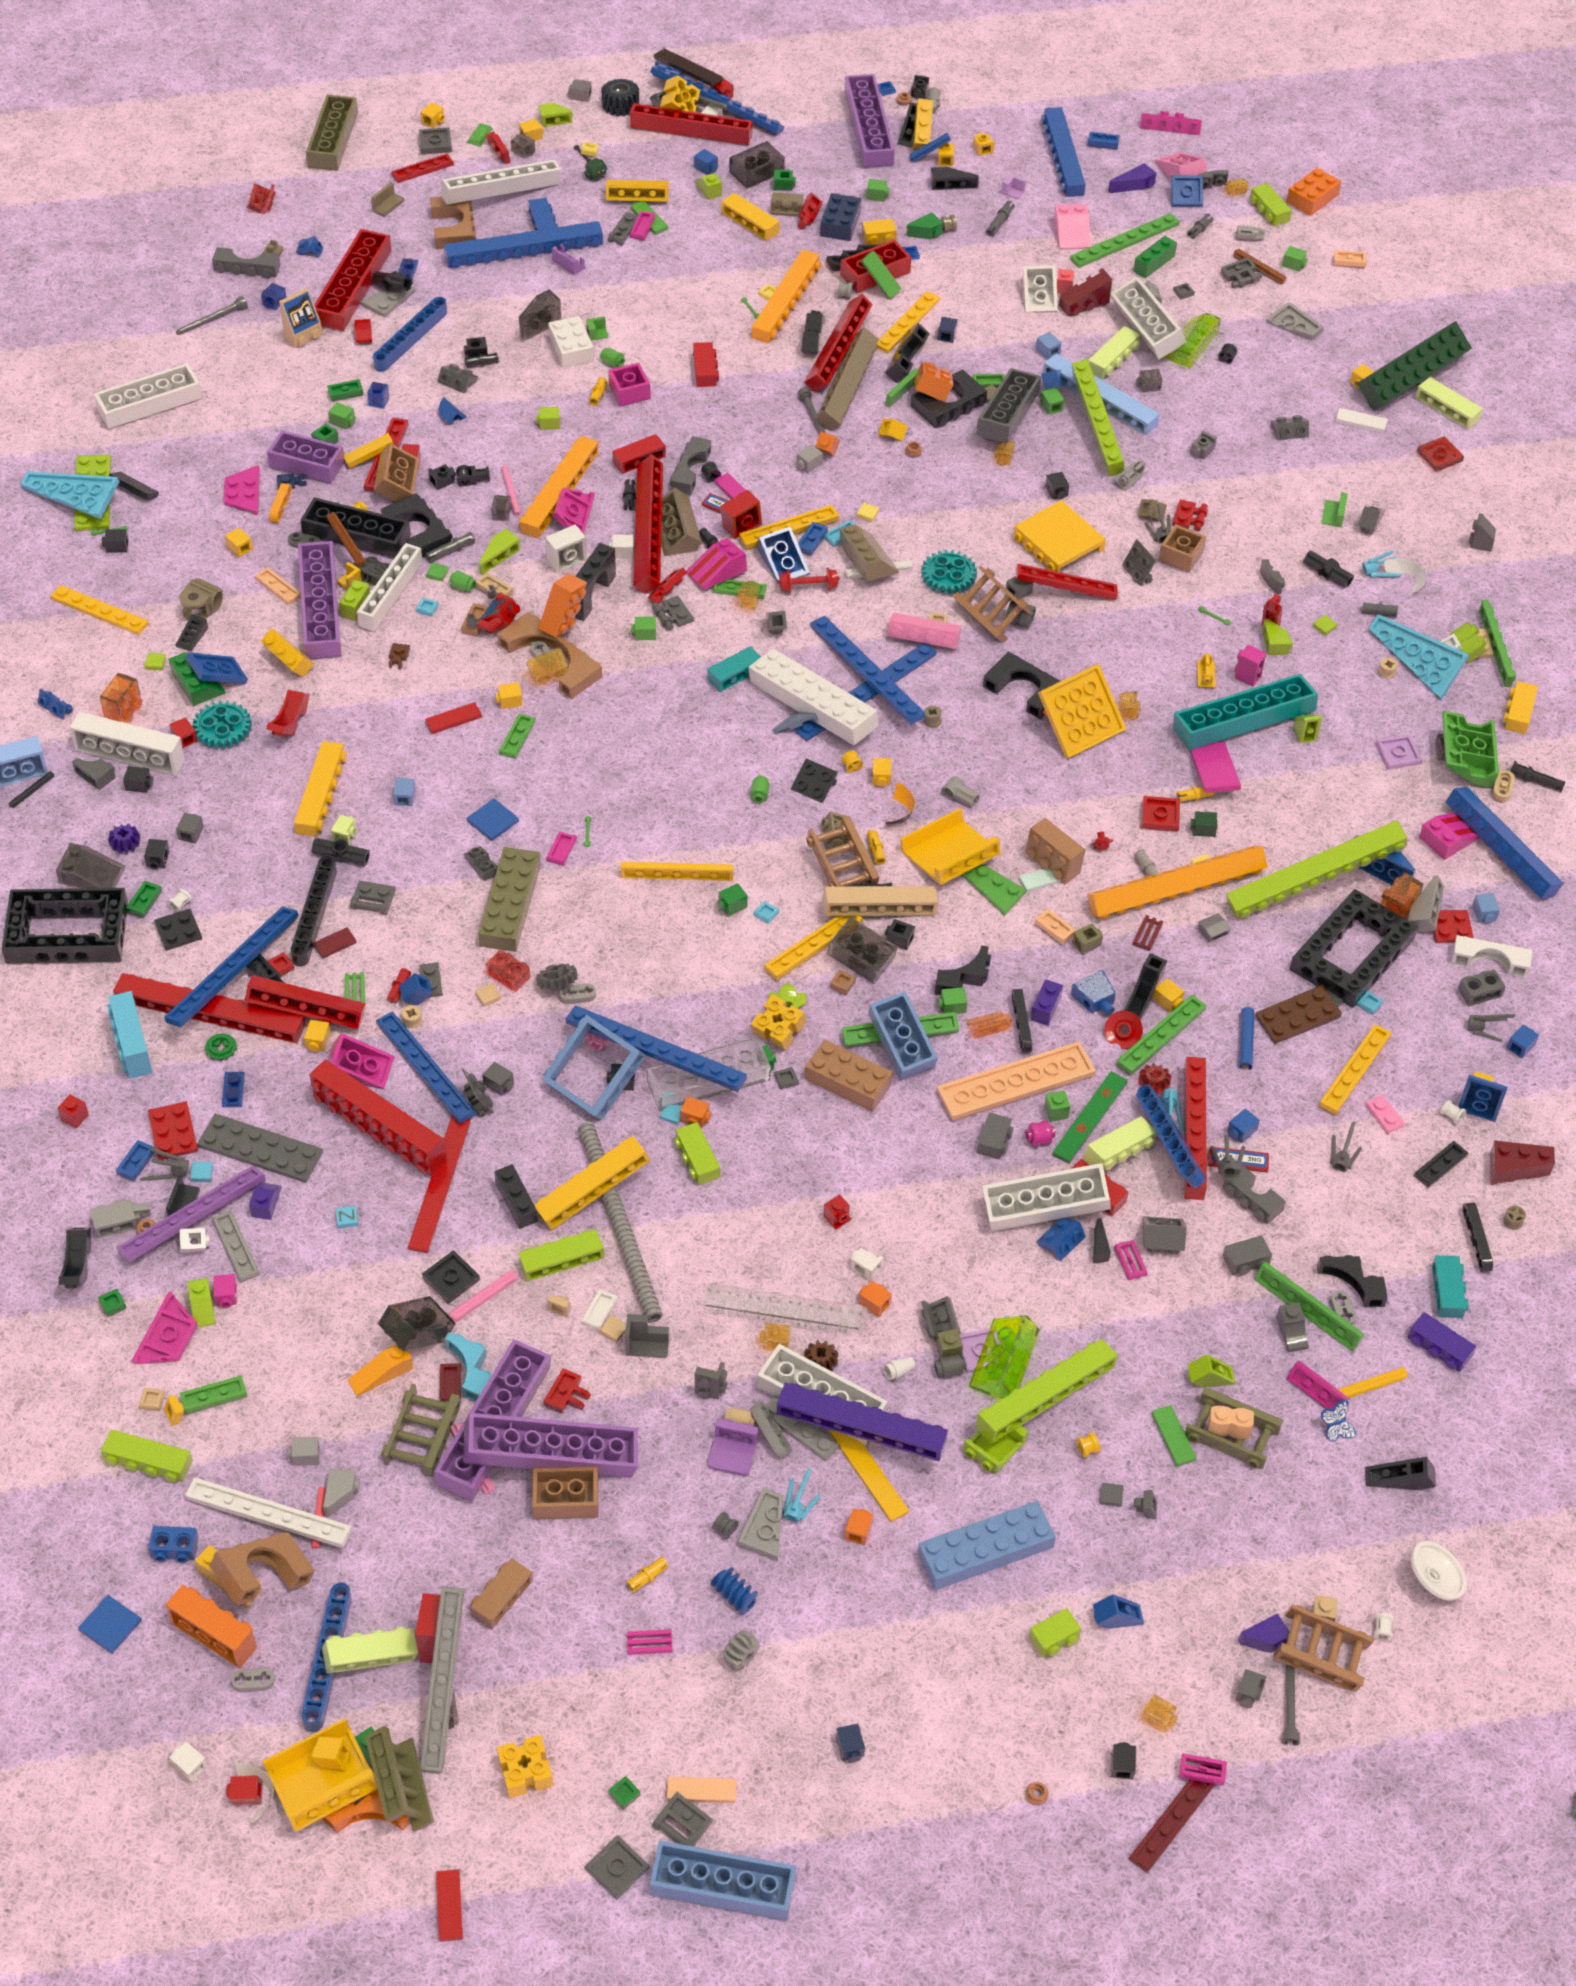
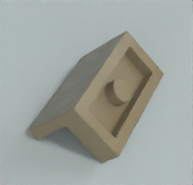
M392 182L371 197L372 211L382 217L387 216L405 202L404 197L395 193L394 183Z

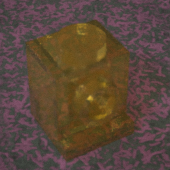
M998 441V448H996L995 452L997 464L1010 466L1015 448L1014 441H1009L1008 444Z
M1137 691L1119 694L1118 706L1123 720H1135L1139 717L1138 711L1141 710L1140 702L1137 701Z

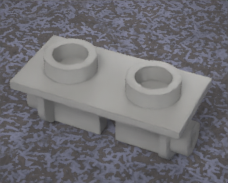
M1134 461L1116 476L1114 480L1126 491L1146 474L1144 471L1145 462L1138 461L1136 463Z

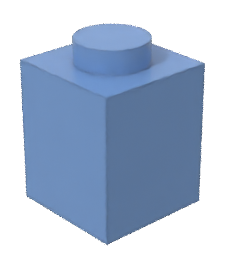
M1048 332L1037 338L1036 350L1048 360L1056 353H1061L1062 342Z
M396 778L393 793L394 805L413 806L416 790L414 779Z
M1494 893L1475 895L1472 906L1478 922L1489 924L1497 921L1500 909Z

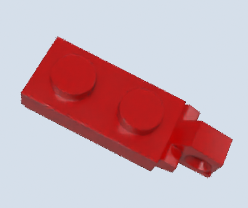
M494 131L486 134V139L492 145L493 151H497L499 160H503L505 164L510 163L509 151L499 135Z
M812 192L807 195L798 216L800 221L797 226L800 229L814 222L823 203Z
M680 568L672 571L648 596L653 604L661 602L663 595L670 593L674 585L683 581L682 577L687 574L686 570Z
M1276 593L1264 605L1261 626L1264 624V619H1269L1275 624L1281 625L1282 606L1279 605L1281 596Z

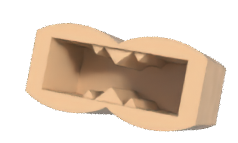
M1226 1406L1211 1407L1208 1418V1432L1219 1437L1229 1435L1236 1439L1250 1438L1254 1425L1253 1411L1245 1408L1232 1410Z

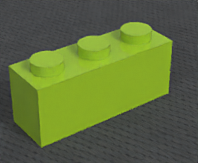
M1268 183L1252 188L1250 202L1256 205L1258 211L1264 214L1268 222H1271L1273 226L1290 222L1292 210Z
M698 1122L676 1129V1138L673 1139L677 1150L681 1149L682 1151L681 1158L685 1165L688 1164L690 1167L689 1174L691 1179H696L698 1185L721 1178V1167Z

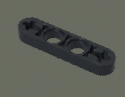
M1012 989L1014 1014H1017L1016 1025L1017 1030L1020 1031L1018 1036L1021 1053L1032 1052V1039L1023 990Z
M1464 1203L1462 1211L1467 1228L1471 1231L1472 1236L1470 1238L1473 1247L1475 1246L1477 1253L1475 1255L1480 1272L1492 1271L1493 1259L1476 1203Z

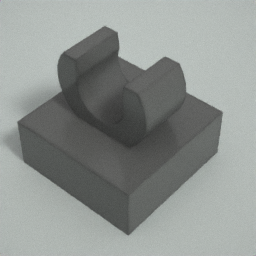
M1144 1490L1143 1498H1134L1136 1512H1144L1147 1519H1156L1157 1499L1152 1490Z

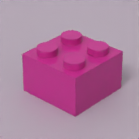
M640 363L608 370L609 387L619 406L651 398L650 382Z

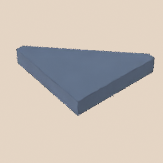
M794 712L776 726L773 732L778 735L786 728L790 730L803 726L802 722L816 721L818 717L816 713Z

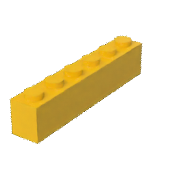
M322 741L294 821L296 834L317 837L319 831L323 830V818L328 816L329 811L328 803L333 801L332 791L337 789V777L341 776L342 762H346L347 759L344 744Z
M633 1135L623 1140L613 1150L606 1152L596 1162H592L579 1174H575L569 1181L558 1186L546 1197L541 1198L535 1204L538 1214L550 1230H554L650 1162L647 1153Z

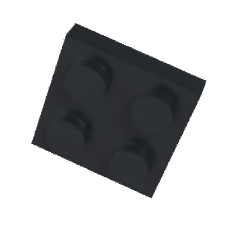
M191 908L154 920L166 951L202 939Z
M453 1250L423 1272L422 1278L449 1304L480 1280V1275Z

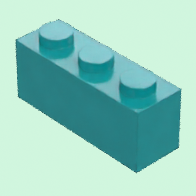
M751 646L708 668V680L719 692H722L750 677L749 666L760 659L761 656Z
M1435 1255L1432 1271L1438 1317L1463 1318L1465 1311L1469 1309V1301L1465 1299L1466 1282L1462 1279L1464 1265L1460 1264V1256Z

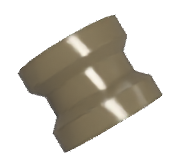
M955 215L941 217L943 232L957 230Z
M937 706L926 707L924 710L925 725L930 728L940 726L942 722L941 709Z
M1515 1205L1508 1207L1503 1218L1504 1225L1512 1230L1520 1229L1526 1218L1525 1210Z

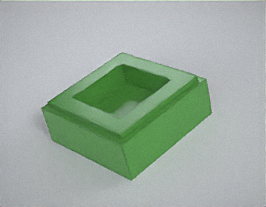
M432 562L426 573V578L443 582L449 571V566Z

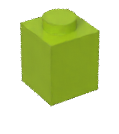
M559 406L539 407L536 421L537 424H540V430L560 429Z

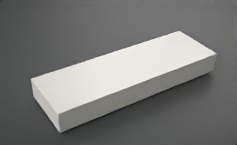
M1339 408L1336 418L1337 423L1384 433L1388 421L1386 418Z

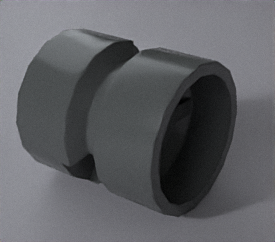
M1011 600L1008 606L1006 617L1018 605L1013 600ZM1028 605L1027 608L1031 613L1028 614L1022 609L1011 623L1016 624L1019 622L1020 626L1030 628V624L1034 620L1036 607Z

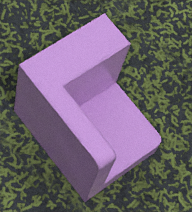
M1009 174L1002 183V194L1019 199L1025 192L1026 180Z

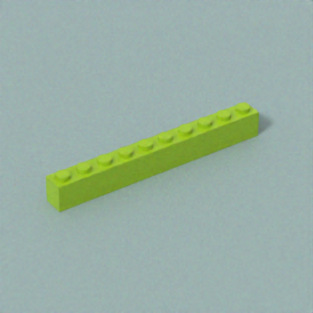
M1393 821L1226 893L1227 903L1236 919L1240 917L1246 918L1257 910H1265L1271 904L1281 903L1286 898L1292 895L1297 896L1308 888H1316L1322 882L1332 881L1343 873L1348 874L1357 867L1367 866L1371 861L1383 859L1394 851H1402L1407 846L1408 837L1399 821Z

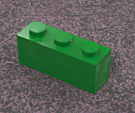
M1163 236L1135 257L1133 272L1146 279L1175 257L1177 242L1167 236Z

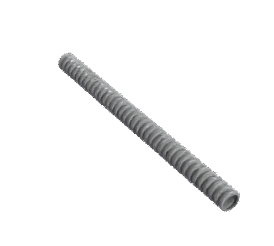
M584 1122L580 1124L577 1130L591 1164L603 1157L605 1153L594 1123ZM614 1186L601 1197L619 1243L618 1245L621 1248L620 1250L643 1314L648 1315V1322H656L662 1318L663 1313L649 1279L650 1277L636 1243L637 1241L634 1238L635 1236L617 1187Z

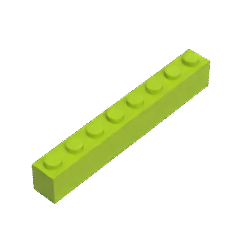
M1085 359L1072 363L1073 378L1108 476L1119 475L1125 470L1124 459L1089 361Z
M1102 1338L1095 1343L1091 1342L1084 1350L1076 1351L1069 1359L1060 1361L1051 1370H1045L1040 1377L1035 1380H1029L1022 1388L1014 1389L1009 1396L1004 1399H998L989 1408H983L977 1414L975 1427L991 1444L1113 1369L1116 1365L1118 1354Z

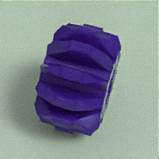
M121 823L120 827L114 826V829L109 831L108 842L113 851H118L119 854L125 851L128 855L129 850L135 852V847H139L141 837L135 826L131 827L129 823L123 826Z

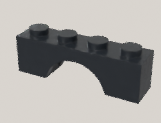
M919 323L906 332L885 371L894 382H899L909 374L914 365L911 359L925 344L930 334Z

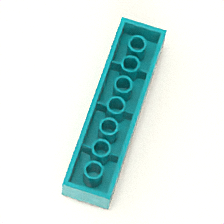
M1300 673L1174 712L1173 730L1187 748L1192 750L1314 712L1317 709L1318 694Z

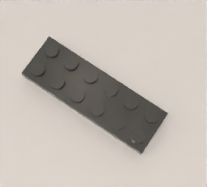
M216 1113L197 1143L199 1148L304 1183L308 1181L323 1154L322 1148Z

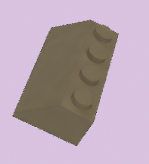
M675 487L662 499L661 546L664 556L690 553L702 544L689 496Z
M856 524L840 528V545L866 582L898 573V569L872 534Z

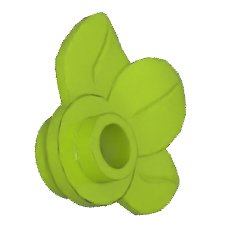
M789 983L784 984L780 988L779 993H769L768 999L773 994L784 1000L786 1006L792 1005L796 1008L804 1006L807 1001L806 993H797L795 987Z

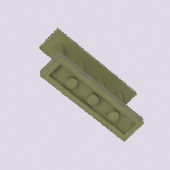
M411 1384L409 1391L406 1390L404 1393L403 1407L388 1444L383 1446L381 1456L384 1458V1464L388 1466L392 1457L420 1464L424 1468L425 1475L433 1477L449 1438L451 1426L454 1425L461 1406L460 1395L451 1394L449 1401L442 1402L417 1395L416 1384ZM413 1403L443 1410L444 1415L442 1419L435 1420L412 1414L410 1411ZM406 1421L436 1428L437 1433L435 1437L428 1438L405 1432L403 1428ZM399 1439L429 1446L430 1451L428 1455L420 1456L395 1448Z
M1204 1387L1200 1398V1403L1204 1407L1195 1426L1187 1424L1185 1429L1186 1437L1193 1443L1200 1442L1245 1461L1252 1468L1259 1467L1263 1469L1267 1457L1262 1455L1270 1435L1275 1434L1278 1436L1283 1419ZM1226 1406L1232 1410L1245 1408L1253 1411V1426L1261 1428L1263 1431L1255 1450L1252 1451L1242 1446L1245 1439H1236L1233 1443L1203 1430L1211 1407Z
M385 1726L366 1735L365 1739L385 1820L392 1822L403 1815H407L410 1817L413 1831H418L433 1823L434 1819L413 1738H409L399 1744H394L391 1740L389 1728Z

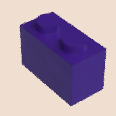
M1045 979L1032 1007V1021L1049 1026L1062 998L1063 985Z

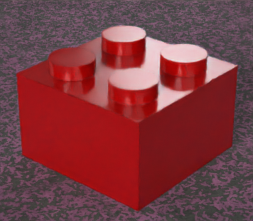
M748 489L720 506L723 528L734 539L739 538L740 533L762 525L760 501Z

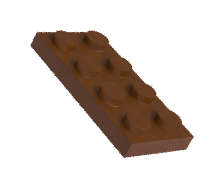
M1323 985L1255 1013L1256 1018L1274 1044L1331 1022L1342 1015V1012Z

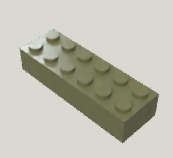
M326 95L306 150L308 167L330 170L339 169L358 114L356 97Z
M503 847L478 933L480 947L517 952L541 867L540 852Z

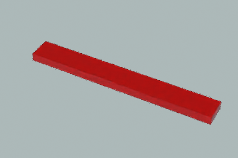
M451 1116L444 1137L447 1161L431 1176L408 1250L422 1253L429 1252L471 1124V1119L458 1124L454 1117Z

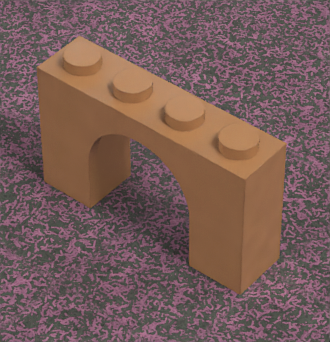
M430 197L432 219L452 217L462 221L455 226L434 228L436 249H444V244L476 240L474 221H472L474 220L473 211H470L472 210L471 201L446 204L442 197Z
M289 1532L274 1534L264 1539L259 1538L245 1544L240 1543L227 1549L222 1548L216 1551L209 1565L235 1606L254 1601L261 1588L247 1563L262 1562L270 1565L279 1573L289 1590L308 1584L315 1572Z

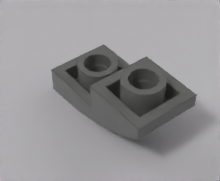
M1215 170L1198 174V176H1203V189L1212 188V185H1227L1228 170Z
M1263 559L1260 568L1262 577L1274 592L1281 594L1282 588L1285 587L1284 578L1281 577L1280 571H1274V567L1271 566L1269 559Z
M481 846L474 847L464 853L465 858L484 881L496 875L498 866L490 860L488 852Z

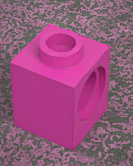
M235 1274L214 1275V1300L216 1306L228 1308L232 1305H237Z

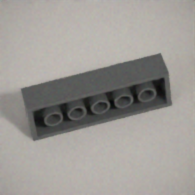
M1010 368L979 416L976 435L1008 444L1039 394L1041 376Z

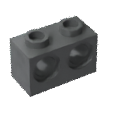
M1494 969L1483 971L1474 976L1464 977L1460 981L1458 991L1469 1007L1502 997L1506 986Z

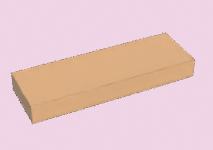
M267 567L255 575V579L288 605L301 598V592Z
M668 1777L667 1801H670L673 1795L679 1792L690 1802L736 1803V1779Z

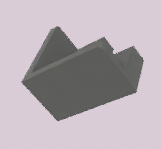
M627 1314L625 1331L626 1356L667 1358L669 1327L648 1326V1315Z

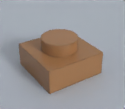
M839 970L830 982V988L847 995L856 982V977Z

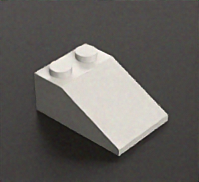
M1055 265L1024 266L1023 290L1025 311L1057 312Z

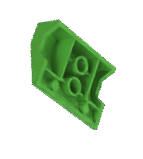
M1443 710L1442 720L1446 767L1474 785L1491 788L1499 775L1495 721L1490 720L1482 725L1468 723L1464 714Z

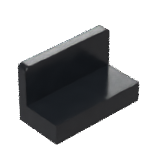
M178 1176L166 1206L167 1216L196 1200L200 1187L185 1185L183 1177Z

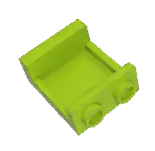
M1020 1426L991 1444L978 1430L970 1440L966 1439L964 1441L963 1451L969 1459H976L980 1462L984 1470L997 1474L1027 1441L1029 1431Z

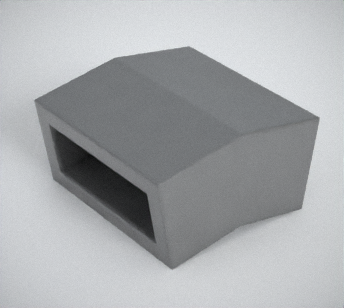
M1219 913L1198 921V929L1208 942L1229 934L1231 930Z

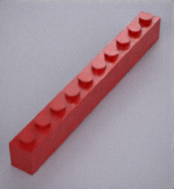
M652 454L637 464L633 586L643 593H649L660 585L663 462Z
M122 973L113 993L117 995L132 991L135 1006L169 1013L193 989L155 981L151 978L137 977L134 974ZM215 995L191 1018L298 1044L306 1026L304 1016L248 1003L244 1000L231 999L223 995Z

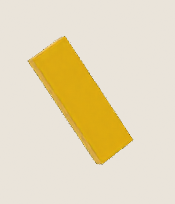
M387 433L345 454L344 458L349 468H352L382 453L390 443L393 445L394 443Z

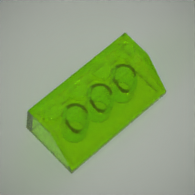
M1204 313L1190 319L1182 329L1186 343L1162 358L1191 369L1218 334L1221 318Z
M1028 1315L993 1319L969 1384L970 1388L999 1399H1004L1014 1389H1019L1040 1331ZM995 1331L1001 1344H996L994 1338ZM990 1362L987 1366H983V1363Z

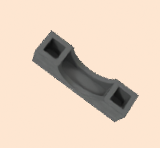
M221 247L216 248L212 258L214 271L249 274L250 276L258 275L267 278L276 277L281 265L279 254L263 252L258 257L243 259L236 256L232 249Z
M692 436L690 442L686 443L685 453L681 454L680 463L675 467V474L670 477L669 485H671V489L675 487L686 495L691 496L696 486V473L692 472L690 468L695 464L707 462L711 453V440Z

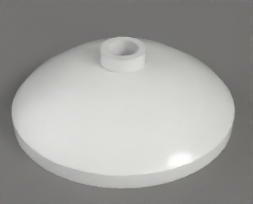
M1430 1541L1420 1542L1413 1548L1411 1552L1413 1572L1420 1584L1429 1593L1449 1601L1456 1600L1465 1593L1467 1587L1465 1573L1460 1563L1447 1549Z

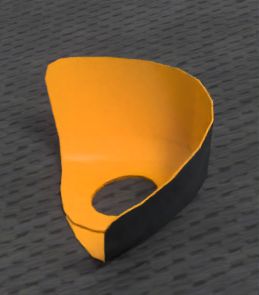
M897 783L893 799L905 805L910 813L898 820L886 821L885 824L905 821L911 816L914 809L915 798L909 789L901 783Z

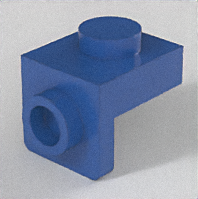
M315 236L307 239L304 238L299 241L296 253L304 255L312 252L316 257H320L323 246Z

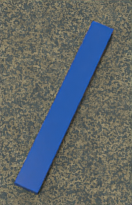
M393 1011L376 1020L378 1026L458 1124L476 1115L473 1107Z

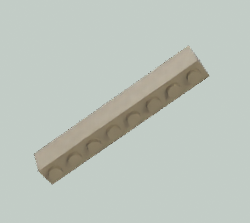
M865 327L856 334L816 416V420L828 430H833L835 427L838 428L843 423L842 418L848 412L847 407L853 401L852 396L858 390L857 385L863 380L862 375L868 369L867 364L873 358L871 355L878 347L876 344L879 339Z

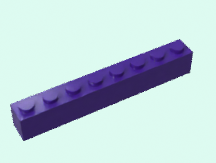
M784 1383L777 1402L776 1414L939 1462L947 1441L948 1430L942 1426L926 1424L919 1419H909L898 1413H888L877 1407L864 1406L857 1401L850 1402L836 1395L830 1396L815 1389L802 1388L794 1383Z

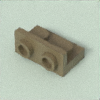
M829 812L821 821L823 833L838 829L841 826L842 818L846 817V815ZM840 835L823 841L825 850L831 849L833 845L840 846L846 844V837Z

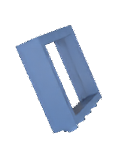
M586 1015L579 1021L575 1032L568 1037L564 1048L557 1053L551 1067L546 1069L542 1080L602 1120L646 1055ZM592 1026L630 1051V1054L594 1107H591L555 1082Z

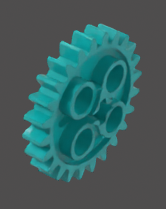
M946 549L944 553L938 550L937 555L932 553V557L927 556V560L923 561L921 577H923V582H927V587L932 586V591L938 589V593L944 591V595L947 592H950L951 595L955 591L960 593L961 590L966 592L967 588H971L972 584H975V579L977 578L975 562H972V558L966 559L967 554L961 556V551L956 554L954 550H951L950 553Z
M219 700L217 705L212 702L211 707L206 704V709L200 708V713H196V718L193 719L192 727L196 731L198 742L202 741V745L208 743L209 748L215 745L216 749L219 746L225 749L226 745L233 748V743L239 745V740L245 741L244 736H249V731L252 730L250 713H247V709H243L241 704L236 706V702L229 704V700L225 704H222V701Z

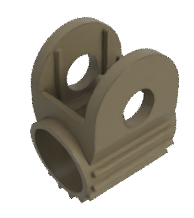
M200 578L191 580L179 596L180 603L184 606L182 611L183 617L189 620L194 615L191 613L192 610L199 608L202 612L195 616L207 619L220 608L224 595L223 590Z

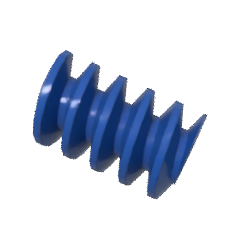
M733 1567L720 1571L712 1579L711 1586H716V1591L722 1592V1597L728 1598V1603L734 1604V1609L740 1610V1614L745 1615L755 1605V1598L758 1592L754 1591L750 1594L752 1586L748 1585L744 1588L746 1580L742 1579L738 1582L740 1574L736 1573L732 1576Z

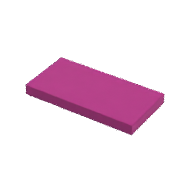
M1225 742L1211 743L1190 750L1205 793L1241 790V783Z

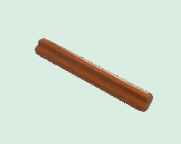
M1241 249L1234 251L1233 256L1242 260L1249 257L1257 266V271L1279 284L1285 283V275Z
M334 512L328 514L329 523L356 565L359 567L366 563L364 557Z

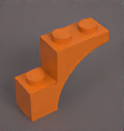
M378 1789L367 1794L358 1804L354 1801L321 1818L336 1833H339L348 1825L362 1820L377 1819L386 1821ZM403 1815L389 1823L394 1824L403 1831L409 1825L408 1816Z

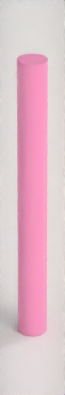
M503 465L501 469L514 516L521 515L508 466Z

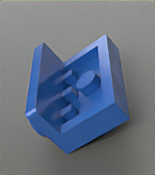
M1066 1217L1059 1219L1037 1240V1243L1040 1247L1053 1251L1056 1259L1061 1261L1085 1239L1086 1235L1080 1221Z

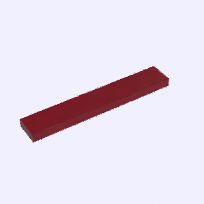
M1202 1764L1200 1765V1766L1208 1767V1768H1210V1769H1216V1770H1221V1769H1222V1768L1212 1767V1766H1207V1765H1202ZM1189 1780L1134 1850L1129 1860L1148 1873L1216 1784Z

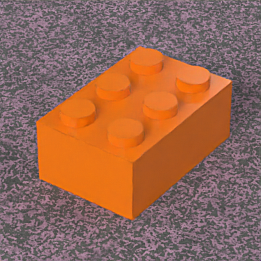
M1317 167L1289 188L1286 202L1312 216L1339 195L1342 181Z
M570 573L554 582L538 629L555 638L572 629L576 623L575 616L581 609V599L586 594L585 587L587 582Z

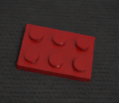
M187 1101L148 1110L156 1149L175 1156L198 1152ZM157 1154L158 1160L169 1159L165 1156Z

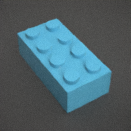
M132 991L109 996L110 1004L106 1006L114 1031L123 1072H128L129 1079L153 1073Z

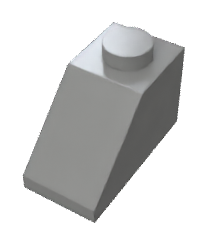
M329 1470L323 1505L325 1516L329 1517L354 1499L355 1492H359L360 1479H357L355 1470Z

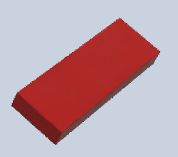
M473 702L425 718V723L431 734H435L480 719L482 714L476 703Z
M460 1870L436 1871L439 1941L463 1940Z

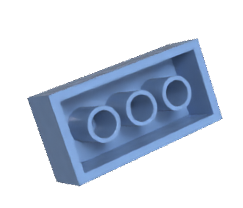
M905 991L870 1004L868 1015L900 1080L936 1066L938 1057Z

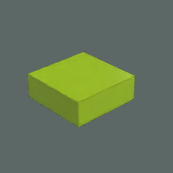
M1326 615L1313 622V627L1324 636L1335 630L1338 625Z
M148 653L145 669L163 670L166 654Z

